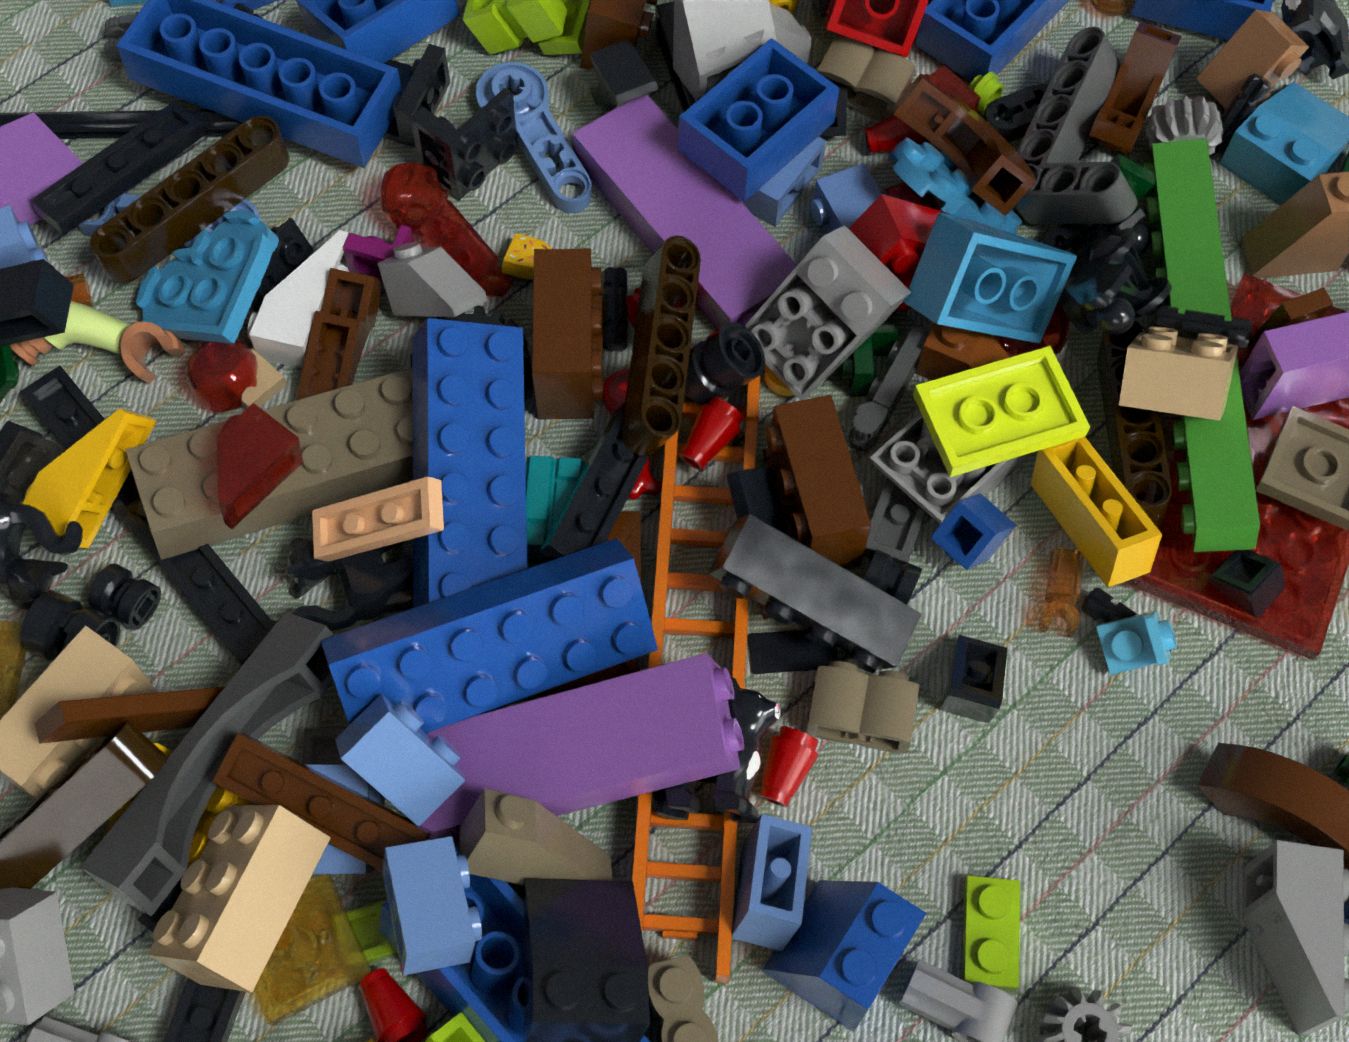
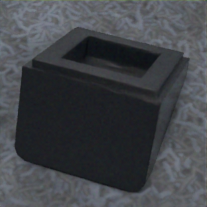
M1234 550L1209 577L1212 585L1246 613L1255 618H1258L1285 588L1281 563L1250 550Z

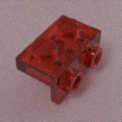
M441 199L418 230V233L430 247H442L486 292L487 296L503 297L513 283L506 274L502 273L501 268L497 265L499 263L498 256L450 200Z

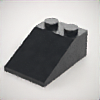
M525 878L523 883L524 1042H640L650 1025L648 967L633 882Z

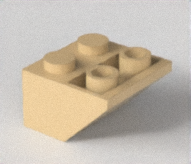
M1149 327L1148 333L1140 332L1127 347L1119 406L1220 421L1225 411L1238 345L1227 344L1228 337L1218 334L1199 333L1197 340L1177 337L1178 330L1166 327Z

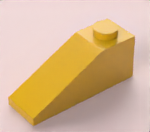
M119 408L39 471L34 482L27 489L22 503L34 506L45 512L56 533L60 536L65 534L70 521L80 523L83 529V538L79 547L89 549L131 471L125 449L145 444L157 420L147 415Z

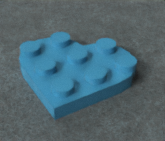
M905 138L888 155L889 159L896 162L892 167L894 171L917 194L923 197L927 193L944 201L940 206V210L1017 234L1016 229L1022 223L1019 216L1012 210L1005 216L971 191L968 180L963 172L940 149L934 148L927 142L920 145L909 138Z
M236 210L223 214L227 221L219 224L211 233L203 229L190 248L175 250L173 253L177 258L168 262L161 270L155 266L150 269L140 285L136 299V305L143 309L144 320L142 321L154 323L163 330L172 332L179 339L234 344L242 329L243 322L256 292L261 285L271 255L278 246V236L254 213Z

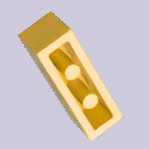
M1082 437L1039 450L1031 486L1106 587L1109 588L1150 573L1162 533L1087 438Z

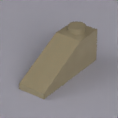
M484 788L459 828L460 855L464 854L467 859L469 874L522 886L525 878L613 881L611 856L535 800Z

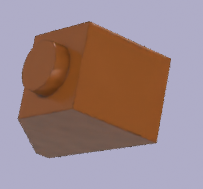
M934 323L923 345L916 374L929 380H935L1007 359L1010 356L991 334Z

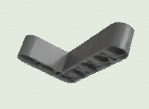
M1099 27L1085 28L1071 38L1017 150L1030 167L1036 179L1032 187L1014 206L1026 223L1114 224L1128 218L1136 209L1138 202L1136 195L1119 166L1112 162H1078L1089 138L1094 121L1106 101L1121 66L1120 60L1104 31Z

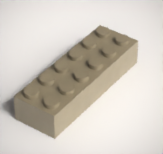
M412 368L125 449L161 560L199 549L198 547L205 544L213 545L312 515V510L413 481Z

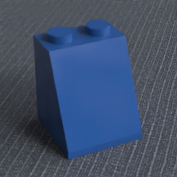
M819 880L804 903L801 926L783 951L774 950L763 967L762 972L854 1032L927 913L879 882Z

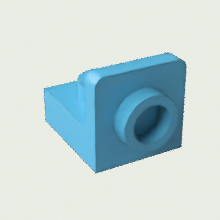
M1158 610L1096 626L1110 675L1153 664H1167L1171 660L1169 650L1177 649L1171 622L1169 619L1161 621Z

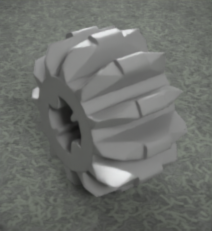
M1185 94L1179 100L1167 98L1166 105L1153 107L1152 115L1146 118L1145 137L1148 140V148L1152 150L1153 143L1207 139L1209 155L1215 153V146L1222 142L1223 128L1220 112L1217 110L1216 103L1206 102L1204 96L1189 99Z
M1072 987L1068 991L1067 1000L1059 995H1055L1048 1001L1052 1013H1042L1038 1016L1037 1023L1050 1033L1040 1036L1036 1039V1042H1081L1082 1035L1074 1031L1081 1025L1087 1027L1086 1036L1094 1042H1123L1118 1038L1129 1035L1132 1032V1026L1127 1023L1116 1024L1114 1017L1121 1012V1004L1116 1002L1106 1009L1103 1008L1104 997L1102 990L1095 989L1086 1000L1084 993L1079 987Z

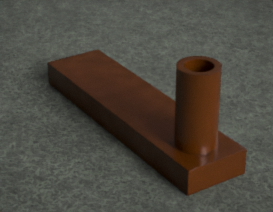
M225 686L59 701L37 720L34 725L39 744L107 737L126 720L133 724L141 733L190 728L196 724Z
M237 733L212 781L255 805L282 806L331 837L328 842L329 844L382 871L386 847L427 841L432 833L431 830L421 825L418 827L410 819L246 733Z

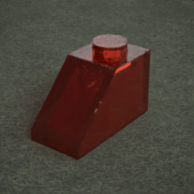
M254 403L241 415L236 414L229 418L217 436L218 502L224 524L230 529H234L303 463L299 437Z

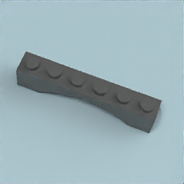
M285 612L171 753L165 765L146 784L80 868L111 895L152 916L187 870L190 847L199 819L211 795L218 786L212 781L237 733H246L258 740L278 722L301 707L321 698L334 681L321 640L334 636L326 625Z

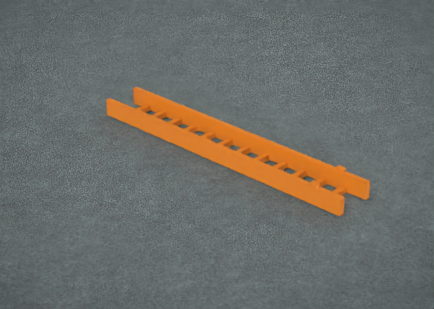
M760 375L747 384L746 406L732 405L742 414V422H745L744 447L725 446L711 461L743 463V470L756 468ZM684 402L682 418L696 419L701 405L695 402ZM678 430L665 442L652 612V628L658 650L649 653L648 669L664 665L662 664L664 634L733 638L732 669L727 668L731 677L736 678L740 688L744 689L749 609L748 596L745 600L736 598L734 622L665 618L668 588L725 592L719 587L721 581L711 575L669 572L671 544L722 547L729 533L724 531L672 528L674 501L734 505L729 488L675 485L677 459H681L679 454L686 444L678 443ZM653 792L641 794L638 797L632 882L642 934L643 931L663 932L662 939L697 941V934L716 935L715 983L728 984L731 965L738 823L732 821L728 811H724V815L689 813L688 820L663 819L655 813V810H652ZM650 827L723 831L721 866L648 862ZM656 878L720 883L718 919L644 914L646 879Z

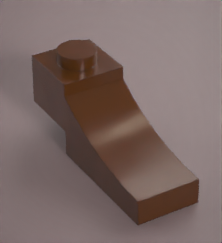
M330 268L321 312L315 311L296 400L353 384L366 340L371 328L375 327L384 285L382 281L376 277Z

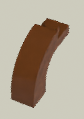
M1142 21L1139 23L1106 101L1094 121L1089 133V140L1097 142L1109 150L1131 154L1182 36Z
M920 73L892 108L895 116L933 143L959 167L967 178L971 191L1005 216L1036 182L1030 167L1003 136L954 94L950 96L922 73Z
M1217 744L1197 786L1224 815L1263 821L1294 834L1309 845L1344 850V868L1349 870L1348 789L1324 774L1282 755L1244 745Z

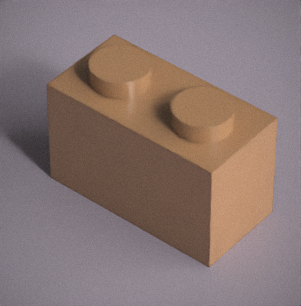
M1255 10L1196 79L1227 110L1235 96L1242 93L1241 87L1248 76L1255 73L1266 78L1272 84V89L1280 79L1287 78L1299 67L1301 63L1300 57L1309 46L1274 12ZM1268 92L1265 98L1258 101L1257 104L1260 105L1268 100L1271 94Z

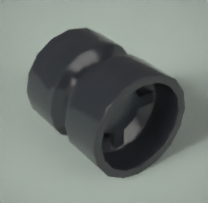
M730 322L710 334L706 341H700L690 348L685 388L686 395L699 405L708 404L712 397L723 400L736 389L742 388L761 375L766 364L765 354L755 335L745 326L736 322Z
M49 590L43 593L26 613L21 625L20 645L30 653L48 661H54L86 625L116 647L121 631L120 622L117 617L94 607L83 608L80 601L58 591Z

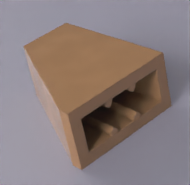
M1349 172L1319 174L1242 237L1240 245L1251 279L1338 271L1349 254Z

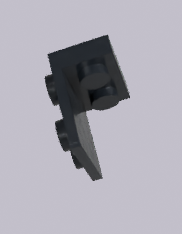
M428 44L421 60L416 59L412 66L391 59L384 63L398 69L402 92H399L394 99L392 106L394 119L383 138L416 147L410 117L422 107L435 114L450 84V76L445 48Z
M506 88L501 90L457 130L448 119L443 116L437 117L424 107L410 117L420 173L458 201L471 190L478 189L492 170L500 163H506L512 158L518 147L513 93Z

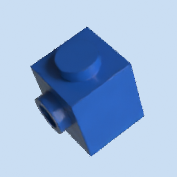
M980 493L960 500L930 538L942 547L953 561L969 570L988 561L1017 525Z

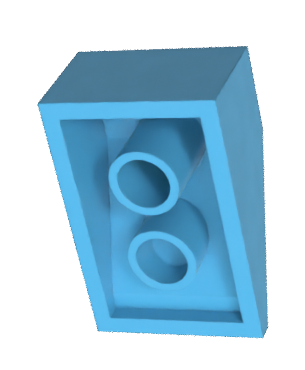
M1292 82L1260 104L1234 132L1219 164L1282 205L1316 176L1327 174L1349 149V117L1299 84Z
M939 212L909 286V290L912 293L903 302L939 325L1040 343L1077 256L974 220Z

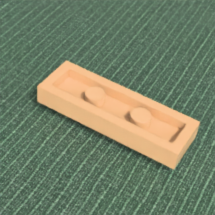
M427 476L312 510L314 559L329 562L443 531L441 480Z

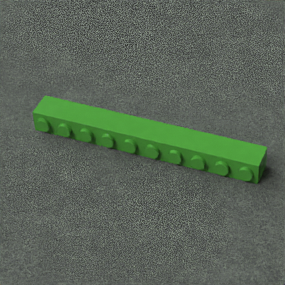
M1207 139L1153 143L1151 162L1143 163L1144 168L1153 172L1155 185L1151 188L1153 196L1147 197L1146 201L1148 224L1156 223L1157 231L1151 232L1152 259H1160L1161 267L1155 268L1154 279L1165 277L1172 285L1169 295L1165 298V304L1159 306L1179 308L1178 313L1183 314L1188 309L1224 315L1225 321H1231V309ZM1236 356L1225 411L1221 420L1178 414L1179 421H1172L1173 450H1182L1183 462L1176 463L1178 491H1187L1188 504H1181L1183 534H1192L1194 552L1256 549L1260 520Z

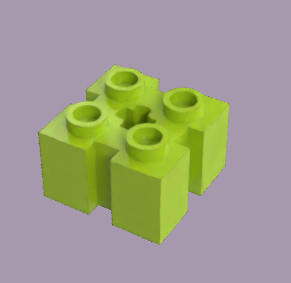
M467 0L463 21L489 55L518 48L523 44L526 37H529L535 43L562 35L568 10L564 3L567 0Z

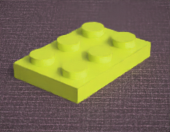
M1051 346L915 385L913 392L914 399L949 477L1085 437L1090 429V425Z

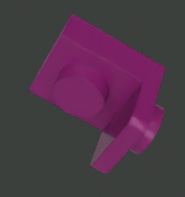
M401 225L393 244H388L375 236L363 237L349 233L342 247L349 272L376 277L383 282L377 263L394 256L393 249L395 247L414 242L411 227Z

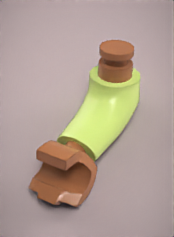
M74 301L70 303L65 333L10 344L11 349L32 366L39 362L36 357L39 352L46 354L53 346L63 350L69 344L81 343L102 348L122 355V359L127 367L138 378L148 384L157 377L144 363L145 355L151 348L161 344L163 349L172 356L185 355L181 340L172 332L163 330L154 323L142 321L131 325L107 313Z

